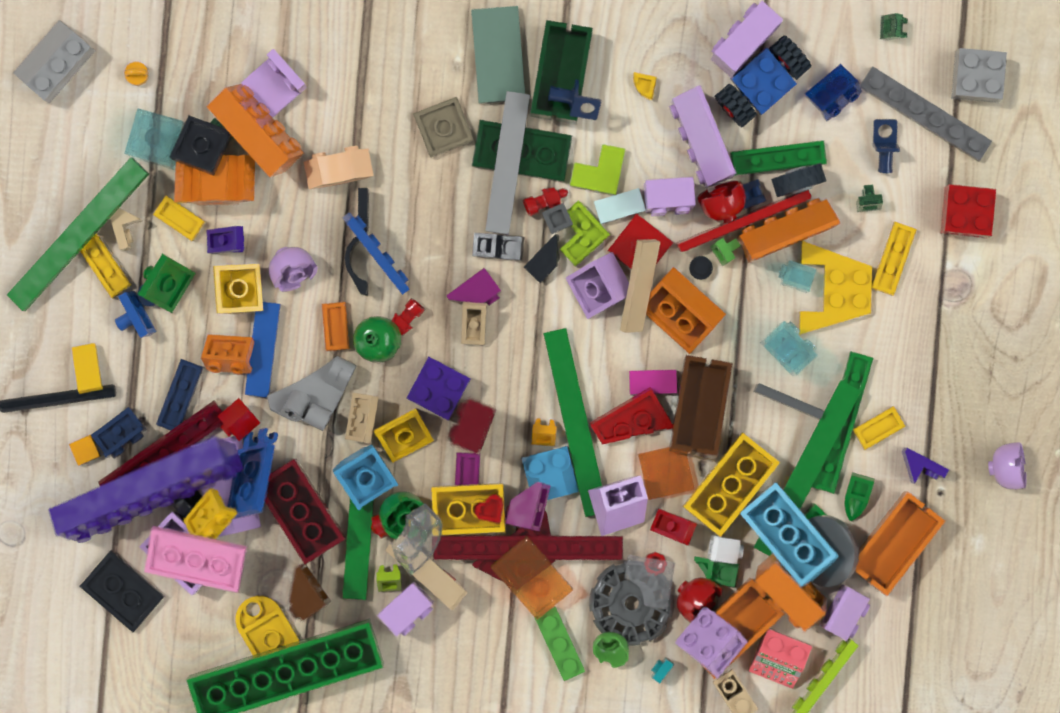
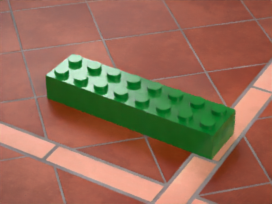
M367 619L189 675L186 681L197 713H241L384 667V661L371 620Z

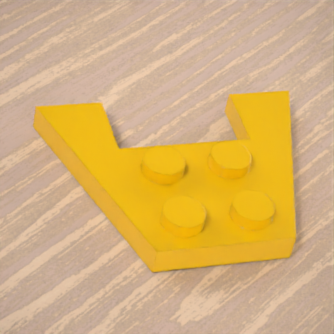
M801 241V265H824L823 312L799 311V335L870 314L872 266Z

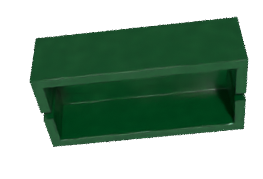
M546 20L530 117L551 120L552 116H556V121L577 124L578 117L570 116L569 104L548 101L550 86L571 90L576 79L579 80L578 95L582 96L593 28L572 24L570 33L566 32L567 23Z

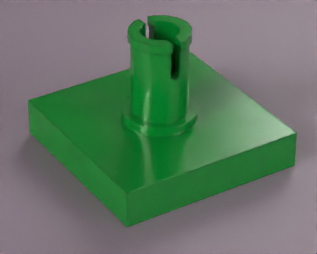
M162 253L154 267L148 266L144 270L143 277L146 281L138 295L173 313L196 273Z

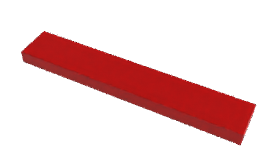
M809 190L789 195L741 215L734 221L722 223L675 244L678 251L685 252L811 199L812 196Z

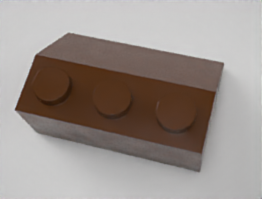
M303 563L295 568L288 601L291 606L288 609L296 620L300 618L303 622L329 604L331 600L307 565Z

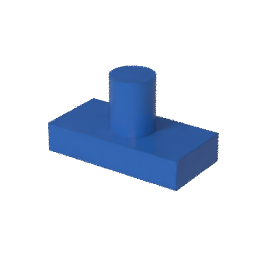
M135 290L118 296L126 311L125 314L115 319V323L121 331L134 325L140 338L148 337L157 332L139 301Z

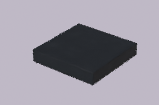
M189 115L169 157L173 161L214 176L232 135L225 128Z

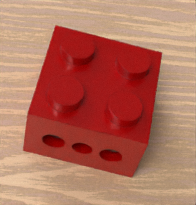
M947 185L944 191L940 234L979 238L991 237L996 189Z

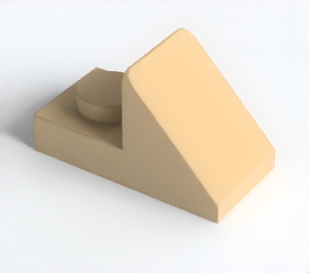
M119 208L111 216L110 220L119 250L124 252L132 249L130 243L134 242L131 230L126 229L125 226L139 223L143 220Z
M463 302L461 344L485 345L487 303Z

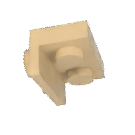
M359 393L352 394L345 436L346 440L371 444L378 403L377 396Z

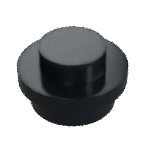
M704 256L695 257L689 265L690 274L698 280L708 278L713 270L711 261Z

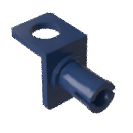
M575 79L574 87L571 90L550 86L548 101L569 104L570 116L597 120L601 100L578 95L579 80ZM585 103H590L594 106V110L590 113H585L581 110V106Z
M875 119L873 123V147L876 152H879V173H892L893 152H900V147L897 144L896 119ZM885 124L891 126L892 132L890 136L881 137L878 130L880 126Z

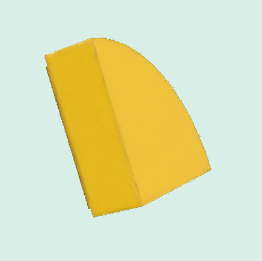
M634 72L633 82L636 90L642 97L652 101L657 77Z

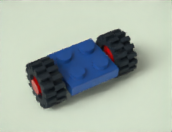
M783 35L769 49H763L730 79L736 87L732 84H727L714 97L727 115L742 128L757 115L755 110L760 115L764 114L797 85L793 78L799 79L812 65L806 55L802 53V50L790 38Z

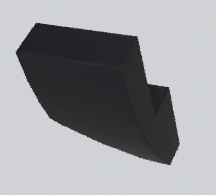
M557 233L524 266L539 283H542L560 261V254L558 252L559 235Z

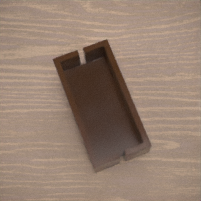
M686 355L683 361L669 451L688 455L695 451L694 456L716 459L719 451L733 363L712 359L709 367H705L707 358Z

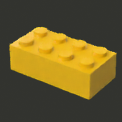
M740 433L682 507L721 537L780 462L747 435Z

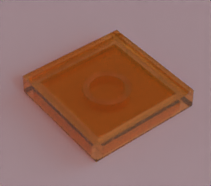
M669 447L638 454L648 500L695 490L687 454L671 452Z

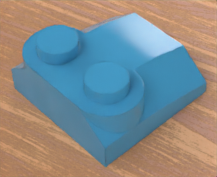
M373 444L356 451L342 460L333 469L334 475L358 510L389 489L398 486L397 481Z
M567 446L522 458L529 487L537 482L551 485L547 500L579 492Z

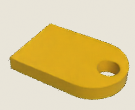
M257 595L246 599L239 606L235 617L236 627L252 655L300 641L282 609L272 598ZM251 602L257 603L260 607V612L256 616H251L247 612V605Z

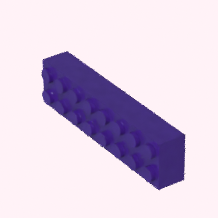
M214 436L48 510L56 536L66 538V540L77 541V543H84L89 541L91 536L95 534H105L112 530L111 527L126 525L132 522L134 517L146 516L151 514L155 508L170 506L178 498L191 497L195 494V491L201 488L209 489L216 485L215 482L222 479H232L236 477V473L243 471L236 445Z

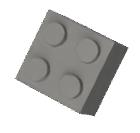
M959 48L955 52L951 99L994 103L1003 100L1007 52Z

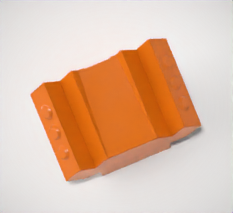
M223 155L214 176L176 162L174 203H191L201 206L239 205L241 202L254 201L255 161L250 155Z

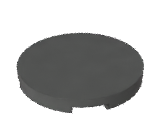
M820 515L808 519L838 555L836 561L811 582L823 587H832L843 583L855 572L859 558L858 545H855V541L849 531L850 528L840 519L829 515Z

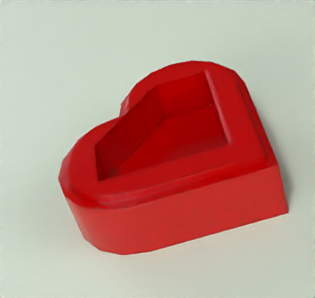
M492 494L487 497L485 502H480L476 505L475 515L478 519L495 523L501 522L503 499L499 495Z

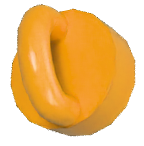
M135 61L127 65L124 75L130 84L140 86L148 80L149 72L144 64Z

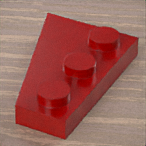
M651 387L590 422L602 445L629 439L631 436L654 433V431L673 428L672 422Z

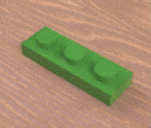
M556 607L534 616L563 680L566 681L585 672Z

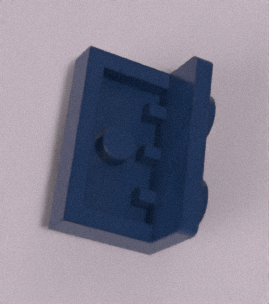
M128 407L91 436L104 452L105 458L112 456L115 459L125 451L123 447L128 443L135 444L144 437L142 433L147 429L133 410Z

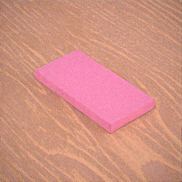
M153 526L144 572L238 593L247 546Z

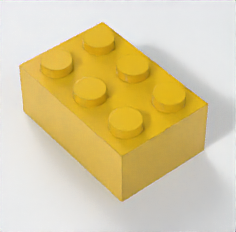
M503 483L431 487L434 535L505 532ZM492 494H497L503 499L500 523L480 520L475 515L476 505L480 502H485L487 497Z

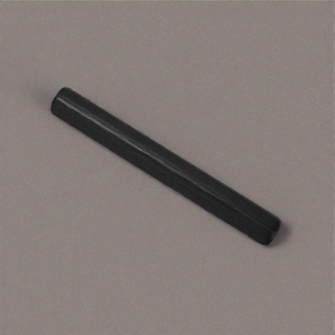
M111 384L102 386V390L79 394L78 389L0 400V411L6 413L111 398L116 396V387Z

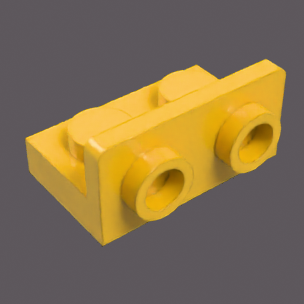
M210 488L183 521L189 534L216 540L237 515L236 509L226 507L218 490Z

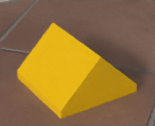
M260 264L213 266L216 314L263 311Z
M417 408L374 430L392 463L434 441Z

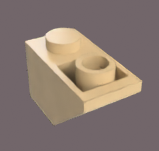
M733 669L713 681V684L732 713H754L758 710Z

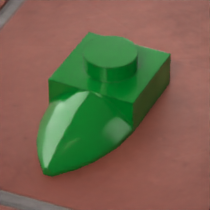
M852 472L844 502L845 512L849 521L858 518L865 510L875 478Z

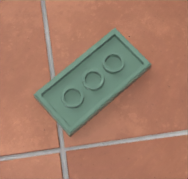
M518 6L472 9L479 104L505 102L507 91L525 94Z

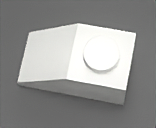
M711 535L707 558L712 561L737 564V560L742 559L744 546L740 545L741 540Z

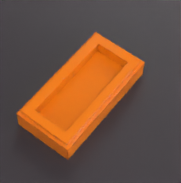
M346 302L322 304L326 351L350 349Z

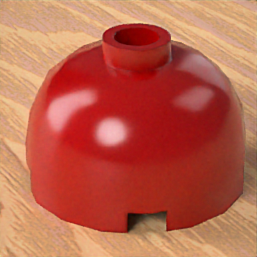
M738 180L716 185L715 190L710 193L708 189L698 195L697 200L707 217L715 221L723 220L724 223H729L737 219L736 215L742 211L745 206L746 195L742 182L738 183Z
M704 577L695 578L690 582L684 581L678 588L680 594L677 598V607L680 614L691 623L703 607H707L710 610L714 608L716 603L713 600L716 595L719 598L721 597L723 589L712 580Z

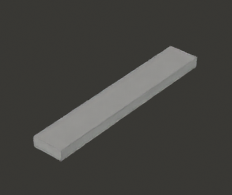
M509 91L506 93L486 232L509 235L530 99L529 94Z

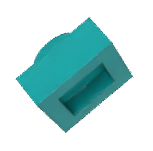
M666 657L663 661L659 659L651 669L653 672L651 677L660 684L674 664Z

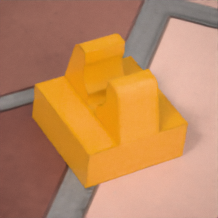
M540 418L536 419L533 424L531 445L555 446L557 426H555L554 420L550 419L548 426L541 425Z

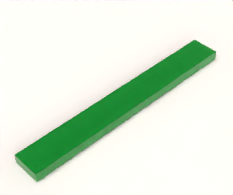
M130 157L10 290L7 296L22 311H26L148 177L149 173L134 158Z
M563 328L543 333L584 515L588 517L595 515L588 490L602 486L567 329Z
M840 380L822 418L818 422L783 490L799 510L861 393V390ZM759 537L753 548L770 556L773 552Z

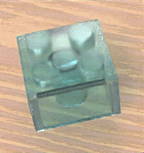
M137 108L124 154L128 157L174 169L176 161L171 160L169 156L185 122Z
M783 321L760 343L791 376H795L817 356L814 352L817 348L808 339L803 340L798 335L800 331L791 321L789 323Z

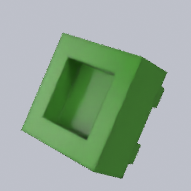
M724 238L711 245L710 248L723 267L736 258L733 251L741 245L736 238L729 243H726Z

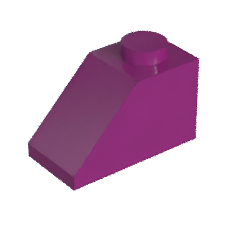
M483 268L446 296L449 301L487 303L490 306L500 298L498 294L501 290L486 269Z
M537 482L511 499L510 505L507 506L505 511V523L540 532L551 485Z

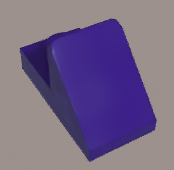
M243 226L207 230V253L244 252Z
M903 448L902 450L912 484L916 483L923 469L926 470L924 474L935 480L938 477H946L949 469L909 448Z

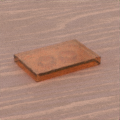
M528 536L523 538L491 565L492 570L537 620L573 591V587Z

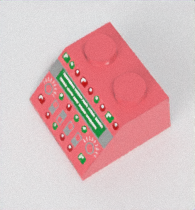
M768 629L761 637L748 671L793 689L805 667L812 646Z

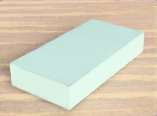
M639 188L594 201L600 224L646 211Z

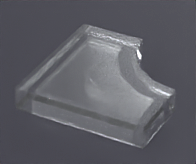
M628 555L624 578L633 581L640 588L643 594L644 606L668 610L675 562Z

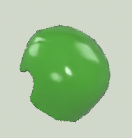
M604 632L594 640L593 654L599 659L600 663L606 661L611 664L612 668H617L629 660V645L621 634Z

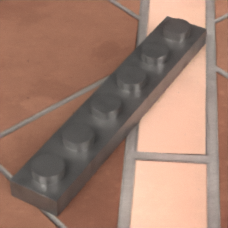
M873 66L859 86V88L978 162L992 142V140Z

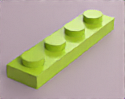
M849 638L847 641L842 640L835 649L837 654L832 660L828 659L820 669L822 674L818 679L813 678L806 687L808 690L807 694L803 698L800 696L793 704L792 708L794 711L792 713H808L857 649L858 644Z

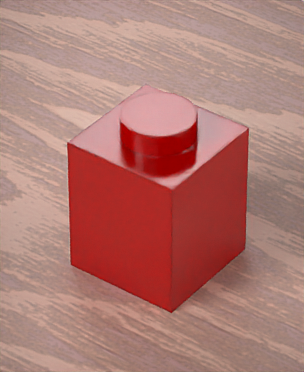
M240 398L235 400L217 416L223 423L220 426L228 437L234 435L238 441L242 440L261 423Z

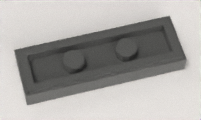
M760 383L756 384L753 391L818 420L822 418L824 413L822 409Z

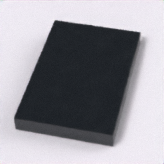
M112 550L109 551L79 586L131 632L136 631L165 597Z

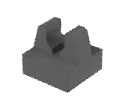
M564 203L542 212L551 235L573 225Z

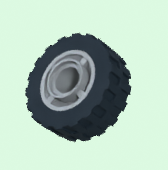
M821 163L809 167L802 166L771 179L777 197L790 193L794 195L812 189V186L827 181Z

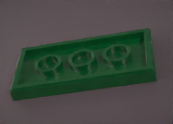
M485 120L479 121L472 167L495 170L502 123ZM525 127L518 175L564 182L572 135Z

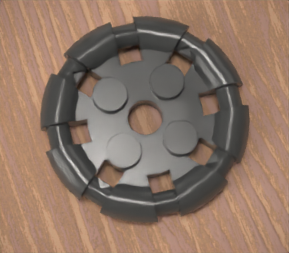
M626 560L622 564L609 566L597 577L596 580L598 581L595 587L591 588L589 609L593 612L595 618L593 622L601 633L615 632L625 637L629 646H636L646 640L650 642L664 632L667 628L666 623L669 617L672 618L674 594H671L669 589L670 583L663 573H658L655 576V573L650 574L646 571L643 561ZM649 567L651 570L655 572L659 571L656 567L654 569ZM627 572L629 579L620 582L618 575ZM641 574L649 577L647 584L639 580ZM606 585L613 588L609 596L603 594ZM660 589L662 598L655 600L653 591ZM630 596L636 597L639 601L638 607L634 610H630L625 606V600ZM608 606L611 615L604 616L601 608ZM655 610L661 612L658 620L651 618ZM617 622L625 626L622 632L614 629ZM644 624L646 631L637 633L635 626Z

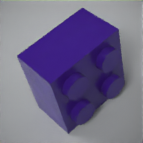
M428 356L407 399L449 421L471 379Z

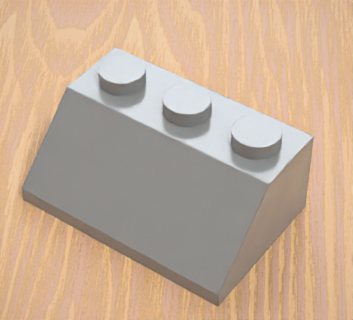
M59 20L13 73L38 96L50 104L93 55L95 50Z

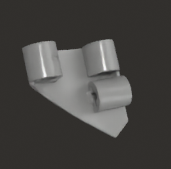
M339 356L333 358L326 365L302 380L267 395L270 410L291 421L297 422L301 420L323 431L357 365Z

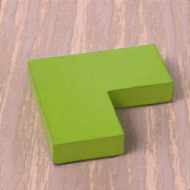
M602 144L598 167L575 162L570 186L616 195L625 149Z
M579 200L567 210L573 223L570 227L576 232V235L560 248V251L575 267L610 236L606 229Z

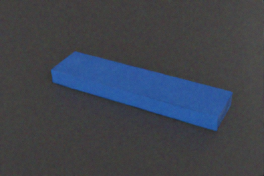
M263 302V311L255 312L252 334L255 343L249 361L252 371L251 374H247L245 395L267 397L270 393L281 304Z

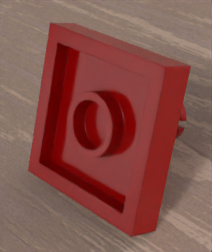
M636 213L607 251L609 253L613 252L619 261L632 270L637 240L655 239L660 241L656 264L674 242Z

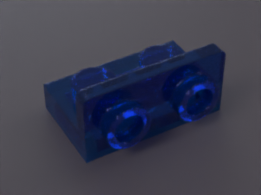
M839 64L808 90L805 96L822 113L823 118L829 121L831 118L838 116L846 105L857 100L862 93L859 81L842 64Z

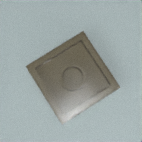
M457 97L413 113L430 158L474 141Z

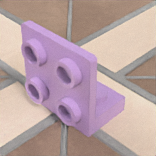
M274 48L267 54L268 59L241 83L248 86L254 93L253 97L269 109V115L272 118L307 88L305 83Z
M703 607L675 641L681 649L700 662L717 679L748 642L738 630L707 607Z

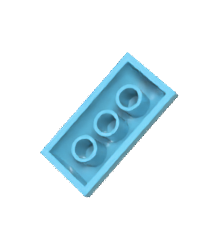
M778 483L773 484L740 513L801 587L818 577L838 558L835 551Z

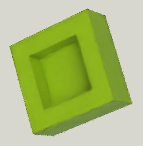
M393 564L392 572H385L384 565H380L378 572H376L378 592L402 591V580L398 565Z

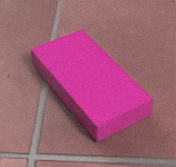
M629 371L630 395L639 394L651 387L654 394L677 393V371Z

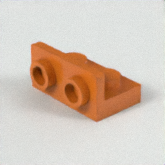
M208 334L201 359L206 369L213 373L251 374L252 367L249 361L255 342L252 337Z

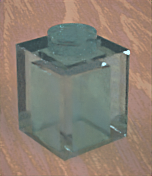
M789 260L787 265L782 264L778 278L782 279L781 285L808 293L817 269Z

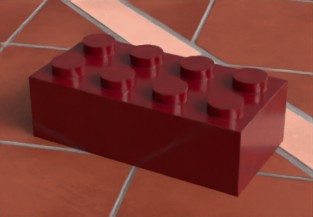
M469 398L466 403L462 401L457 413L458 416H461L458 425L453 424L448 438L452 439L451 444L480 454L496 409Z
M297 459L291 460L269 475L265 503L304 565L347 539Z

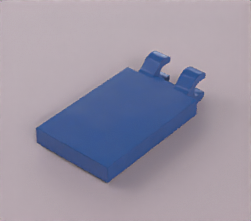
M268 428L260 429L254 441L252 439L253 432L248 433L243 438V449L238 450L243 471L236 473V477L232 479L227 507L237 511V515L233 519L263 512L275 448L273 443L278 439L277 432L269 433L268 438Z

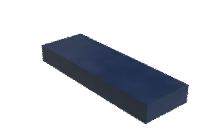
M183 359L180 360L157 420V426L171 431L184 421L204 367Z

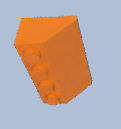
M814 199L806 203L807 208L799 210L798 207L786 211V216L778 220L776 216L764 220V225L755 228L754 225L742 229V234L738 236L748 263L839 225L840 221L828 200Z

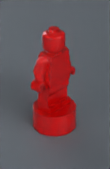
M552 187L542 189L543 195L535 198L530 196L523 199L527 214L531 217L547 206L551 209L560 205L561 198L568 196V190L562 188L557 191Z
M413 298L405 304L406 308L401 315L395 313L391 320L398 326L401 335H405L409 330L413 329L410 323L416 317H420L425 311V308Z

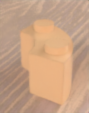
M350 146L344 148L345 152L327 156L326 152L313 154L312 159L304 161L308 188L330 187L374 176L369 149H359L358 146Z

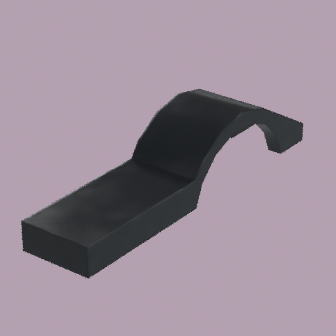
M358 188V215L367 227L363 230L369 236V189ZM356 236L347 246L344 259L346 269L360 294L368 296V282L360 279L354 273L351 266L353 250L361 242Z

